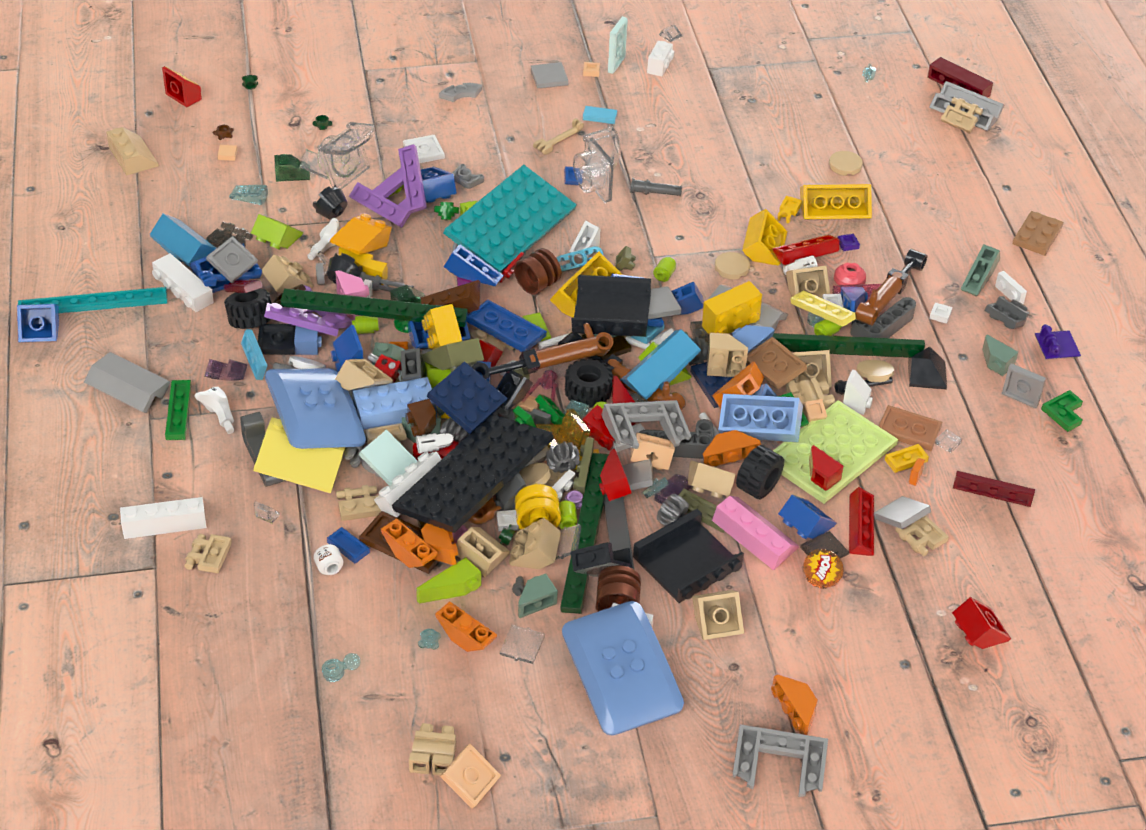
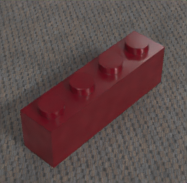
M939 57L929 66L927 78L943 86L947 81L987 98L991 95L992 81Z

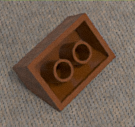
M475 280L421 297V304L438 306L453 304L455 308L468 309V313L480 310V281Z

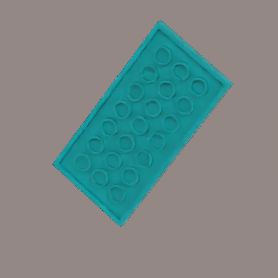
M523 164L447 226L443 234L502 273L521 252L525 253L575 210L577 204Z

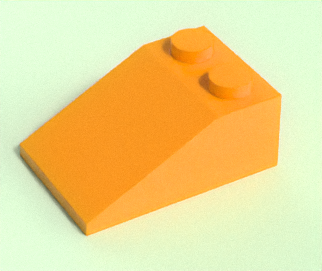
M361 214L360 216L353 217L330 239V243L360 255L387 247L392 227L386 225V222L382 220L372 219L368 214Z

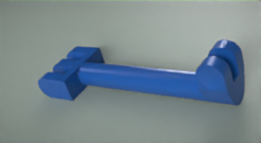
M256 264L251 268V272L244 273L237 280L259 279L262 275V270ZM211 270L198 273L206 287L216 286L217 281H229L222 274H213Z

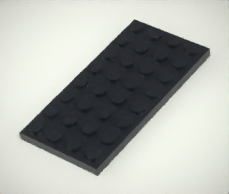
M492 414L392 504L393 511L455 533L554 439L553 433Z

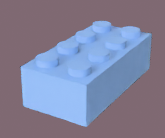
M428 377L352 390L353 403L363 430L402 423V417H405V413H407V404L429 399L426 396L432 388ZM431 401V403H432V405H433V407H434V409H435V411H436V418H437V405L434 404V403Z
M723 394L718 431L724 433L737 430L759 440L799 442L803 405L800 398Z

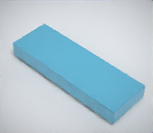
M246 329L241 345L255 379L263 380L267 363L253 331Z

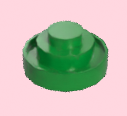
M440 202V206H434V212L441 216V220H451V217L459 214L460 207H454L453 202Z

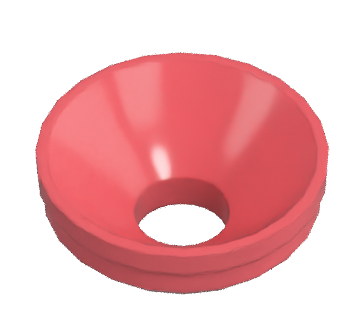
M847 262L836 268L834 280L841 287H862L866 282V272L857 263Z

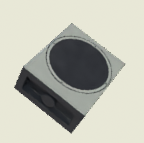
M609 542L571 551L573 572L598 577L602 570L610 566L618 565L633 568L630 548L613 551L612 543Z

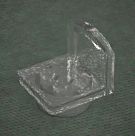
M350 122L346 125L347 129L339 135L328 136L317 146L319 167L328 176L332 188L336 185L338 188L343 189L370 168L363 145L375 134L374 124Z
M613 127L583 135L585 150L575 154L573 158L574 174L580 188L585 193L595 191L604 203L612 201L613 171L621 154L620 136Z

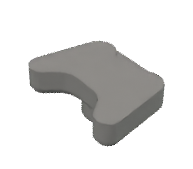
M461 164L452 172L455 182L467 189H471L484 182L482 174H471V170L466 168L465 164Z

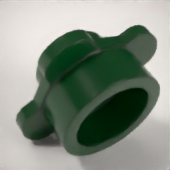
M243 76L242 86L249 90L256 88L258 76Z
M319 115L312 124L317 126L319 130H325L328 126H332V121H329L326 115Z
M511 524L508 529L503 528L498 537L501 539L500 544L508 545L515 533L514 530L510 529Z

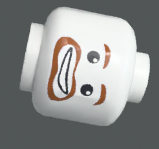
M323 545L314 553L316 566L319 572L324 575H334L343 566V558L335 545Z

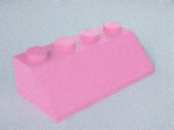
M729 496L716 507L712 521L773 571L799 548L798 544L739 497Z

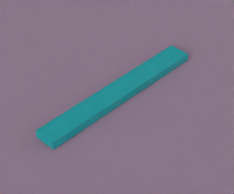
M166 287L18 300V305L57 304L59 305V314L168 304Z

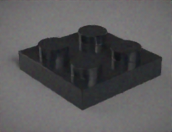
M264 324L259 326L258 345L262 354L295 355L294 339L296 326L292 324Z

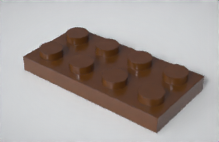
M381 511L359 536V540L365 545L399 560L395 557L381 532V528L397 517ZM397 518L423 540L421 528ZM432 559L424 566L414 568L429 574L439 561Z

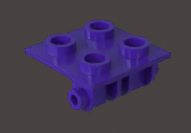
M1045 324L1041 327L1040 333H1035L1045 359L1081 356L1070 330L1052 332L1051 326Z

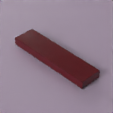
M237 280L233 283L225 284L223 287L225 292L248 293L263 286L260 280Z
M958 470L953 489L1031 507L1035 494V489Z

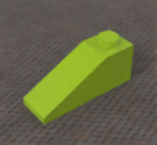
M465 557L457 562L456 565H452L416 588L417 602L420 604L465 596L481 586V571Z

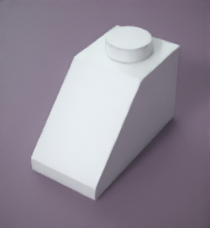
M856 370L851 371L847 380L843 404L864 415L866 409H870L873 398L870 397L872 389Z

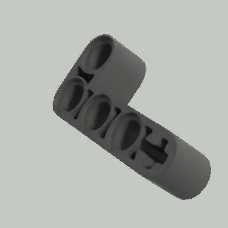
M909 297L902 298L880 315L873 326L855 319L852 321L850 334L853 337L890 338L913 319L916 301Z
M260 412L240 417L242 437L254 464L266 434L263 417ZM259 473L265 487L285 481Z
M707 419L698 420L695 432H690V440H682L680 445L675 447L673 457L703 459L704 451L713 440V423ZM642 430L639 432L669 440L664 430Z

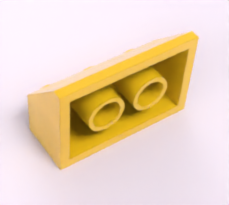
M764 209L750 217L742 251L753 262L778 266L781 262L774 254L773 248L785 245L787 230L767 209Z

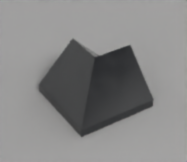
M931 347L908 358L909 387L947 390L946 363Z
M513 370L506 371L496 387L498 391L508 398L501 408L508 411L522 401L533 385V382Z

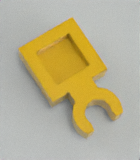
M786 195L780 205L778 221L782 217H786V223H789L791 215L796 216L802 206V200Z

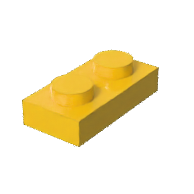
M919 444L885 455V461L894 473L913 467L918 458L924 459L925 463L929 459V456Z

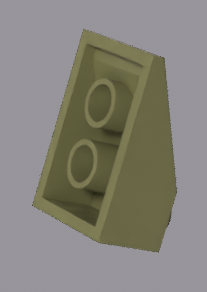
M478 338L447 344L422 354L424 362L441 370L450 369L451 372L464 361L472 367L475 363L484 360Z

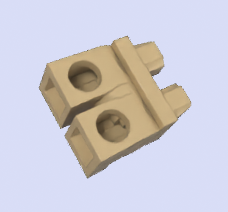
M815 377L810 378V381L803 380L795 383L794 380H791L786 384L785 394L792 392L794 398H800L802 405L804 402L818 399L823 400L825 408L835 403L833 394L824 396V394H829L827 381L818 383Z
M422 723L420 730L415 732L412 752L409 757V772L429 774L431 762L433 775H441L446 770L440 769L438 766L448 767L455 759L456 735L454 734L453 726L445 725L442 727L441 733L433 732V725ZM415 763L426 764V766L418 767Z

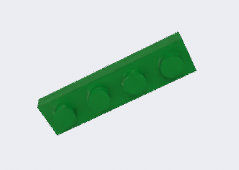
M191 380L171 381L165 430L166 440H186Z

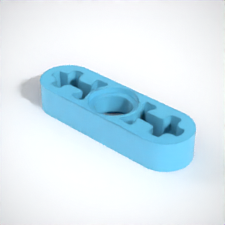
M594 246L560 255L556 258L558 262L561 260L570 261L568 264L560 265L561 271H566L584 266L587 260L589 261L592 258H587V255L592 254L593 251L594 253L600 252L603 255L602 249ZM576 254L582 256L581 264H577L574 261Z

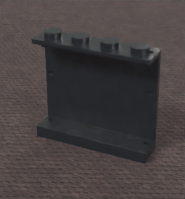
M578 275L577 301L574 318H571L572 333L585 334L583 325L588 323L593 334L606 332L610 335L646 337L651 299V278Z
M698 509L634 543L633 558L678 603L692 598L694 594L701 590H706L711 584L723 580L730 573L738 571L743 565L744 553L740 552L733 555L701 525L702 513Z

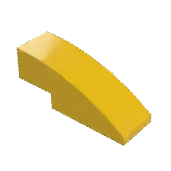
M341 247L338 249L339 256L344 253L354 258V263L358 267L362 266V272L371 276L379 275L382 279H387V263L373 260L372 254L363 253L358 255Z

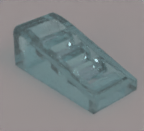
M236 185L229 198L262 205L268 196L267 185Z

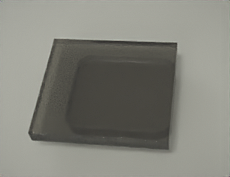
M830 531L800 545V548L811 559L814 554L818 555L820 551L824 554L828 553L831 557H837L834 561L849 555V551Z

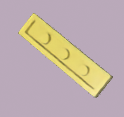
M804 290L791 297V304L843 327L856 319L855 312Z

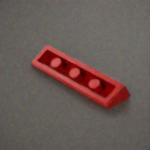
M824 235L775 247L773 252L783 265L794 263L797 259L809 256L819 257L838 252L839 239L831 235Z
M858 487L849 496V553L873 556L874 495Z

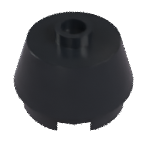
M336 185L333 188L330 186L325 188L318 194L320 196L319 200L313 202L316 213L330 220L340 216L348 204L342 189Z
M335 253L329 259L327 276L336 284L335 271H342L360 277L363 268L362 266L358 267L354 263L355 259L344 253L339 256Z

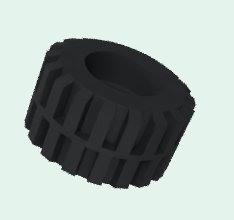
M259 288L248 293L235 292L229 295L224 304L230 326L249 329L269 322L271 319L264 317L267 303L272 304L270 293L265 289Z
M589 358L588 360L580 359V361L570 364L565 372V395L568 397V400L570 402L574 401L575 405H581V407L589 406V408H592L597 402H607L612 392L613 374L610 367H606L604 362L600 363L599 360Z
M763 445L757 446L747 455L740 466L736 486L756 499L764 498L772 491L780 479L784 467L783 457Z

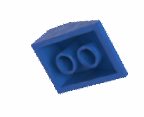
M434 166L421 169L426 203L434 202L437 198L447 199L451 195L457 194L453 173Z

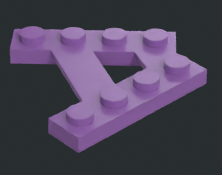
M414 144L398 149L401 168L375 189L371 190L357 182L349 195L351 199L401 228L411 213L427 208L417 146ZM404 184L406 199L398 205L386 199Z
M305 286V291H312L310 287ZM267 303L264 317L336 337L340 328H347L352 325V319L347 314L284 308L277 303Z

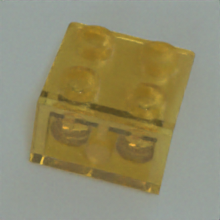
M567 409L562 425H535L536 428L553 433L554 439L547 445L549 449L550 446H556L557 443L562 444L565 441L566 443L572 442L580 450L581 445H585L586 437L588 438L590 434V429L574 409Z

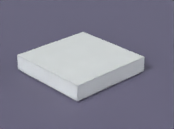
M435 134L403 140L404 147L412 144L417 146L419 164L445 159V154Z

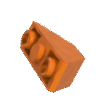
M752 362L715 392L712 397L721 409L723 394L753 395L760 389L764 376L756 363Z
M737 430L717 434L704 451L703 462L705 465L716 467L745 459L754 448L761 445L760 440Z
M397 518L381 528V532L395 557L409 568L424 566L438 556V552Z
M426 523L421 529L423 540L438 552V556L434 560L456 565L455 556L458 555L456 543H453L452 532Z
M450 601L435 613L436 618L450 640L466 652L483 650L497 638L496 633Z
M778 674L775 675L771 686L773 696L778 698L784 713L788 714L791 718L794 729L799 731L800 734L808 735L816 712L818 699L807 683Z

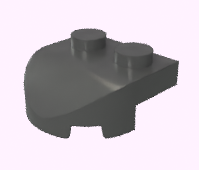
M999 296L996 303L988 304L984 310L990 314L991 318L1002 321L1010 329L1022 327L1030 314L1024 304L1014 299L1009 302L1004 296Z

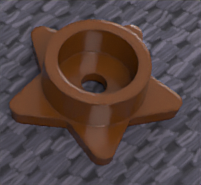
M223 124L219 125L217 130L212 133L217 135L219 140L232 138L233 135L231 133L234 131V128Z

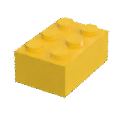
M748 281L704 301L702 327L709 335L710 333L730 334L739 327L743 328L745 325L760 320L762 293L751 281Z
M453 304L430 309L423 316L422 326L424 331L427 330L428 332L427 344L429 349L432 348L434 350L447 344L462 341Z

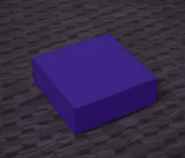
M854 233L837 237L842 251L860 248V243Z

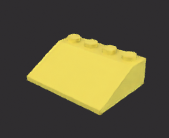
M272 417L253 471L331 493L346 447L295 448L289 443L281 420Z

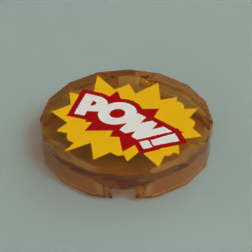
M816 549L807 555L803 562L802 570L810 584L821 589H827L838 584L843 576L844 567L839 556L832 551Z

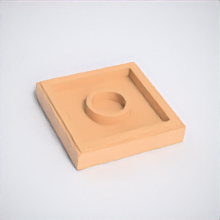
M468 744L440 777L472 809L480 802L501 775L471 744Z

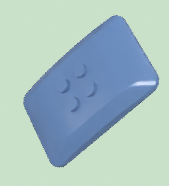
M312 368L270 369L266 371V383L288 441L293 447L299 449L360 447L365 444L366 437L358 413L348 390L342 388L341 383L335 380L338 375L336 370Z
M629 601L564 624L562 636L604 733L611 736L681 712L684 705L683 697L652 626L639 603Z

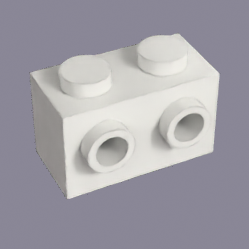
M657 41L648 57L647 73L663 76L674 57L673 44L666 41Z

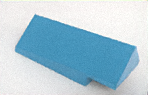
M162 213L150 233V237L163 249L171 253L180 262H184L188 267H190V263L207 257L217 249L181 220Z
M682 329L675 330L628 372L621 381L647 400L658 388L662 390L664 382L670 383L701 349Z

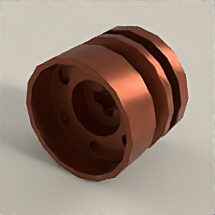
M545 248L537 249L529 256L517 261L514 265V274L518 284L531 295L538 294L547 286H551L559 281L562 274L557 258Z
M618 565L602 570L598 575L597 612L611 608L613 603L620 605L634 601L640 604L641 577L639 573L632 568Z

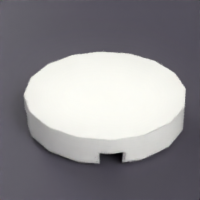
M290 356L288 361L289 365L298 369L326 368V365L298 356Z

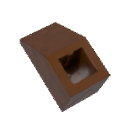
M430 399L407 404L405 418L407 424H411L413 436L431 434L436 426V411Z

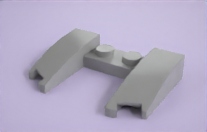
M677 400L605 404L601 414L606 427L618 444L630 445L634 449L639 448V443L631 422L659 421L674 447L679 446L682 440H690L691 438Z
M740 724L732 777H740L748 782L747 787L754 789L758 753L776 754L802 759L798 797H804L806 792L815 789L822 792L828 739Z

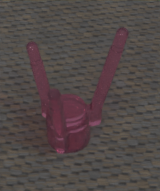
M546 370L521 402H524L539 385L544 389H552L551 399L554 402L558 386L555 383L557 374L552 370Z

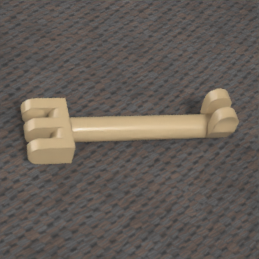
M575 118L572 121L573 128L548 141L541 138L534 142L533 147L547 155L553 151V145L581 131L584 124Z

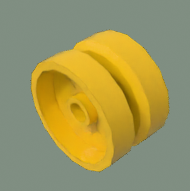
M534 484L526 486L516 494L514 501L516 520L521 530L543 518L557 528L561 521L558 494L552 487L544 484Z

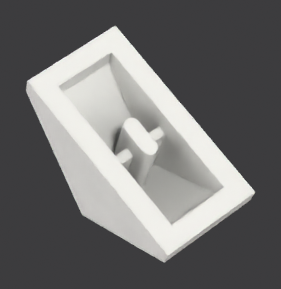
M585 220L569 252L594 246L600 248L601 228Z

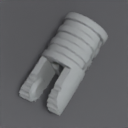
M364 445L345 448L344 458L350 460V465L354 468H357L360 464L361 457L358 454L362 451Z

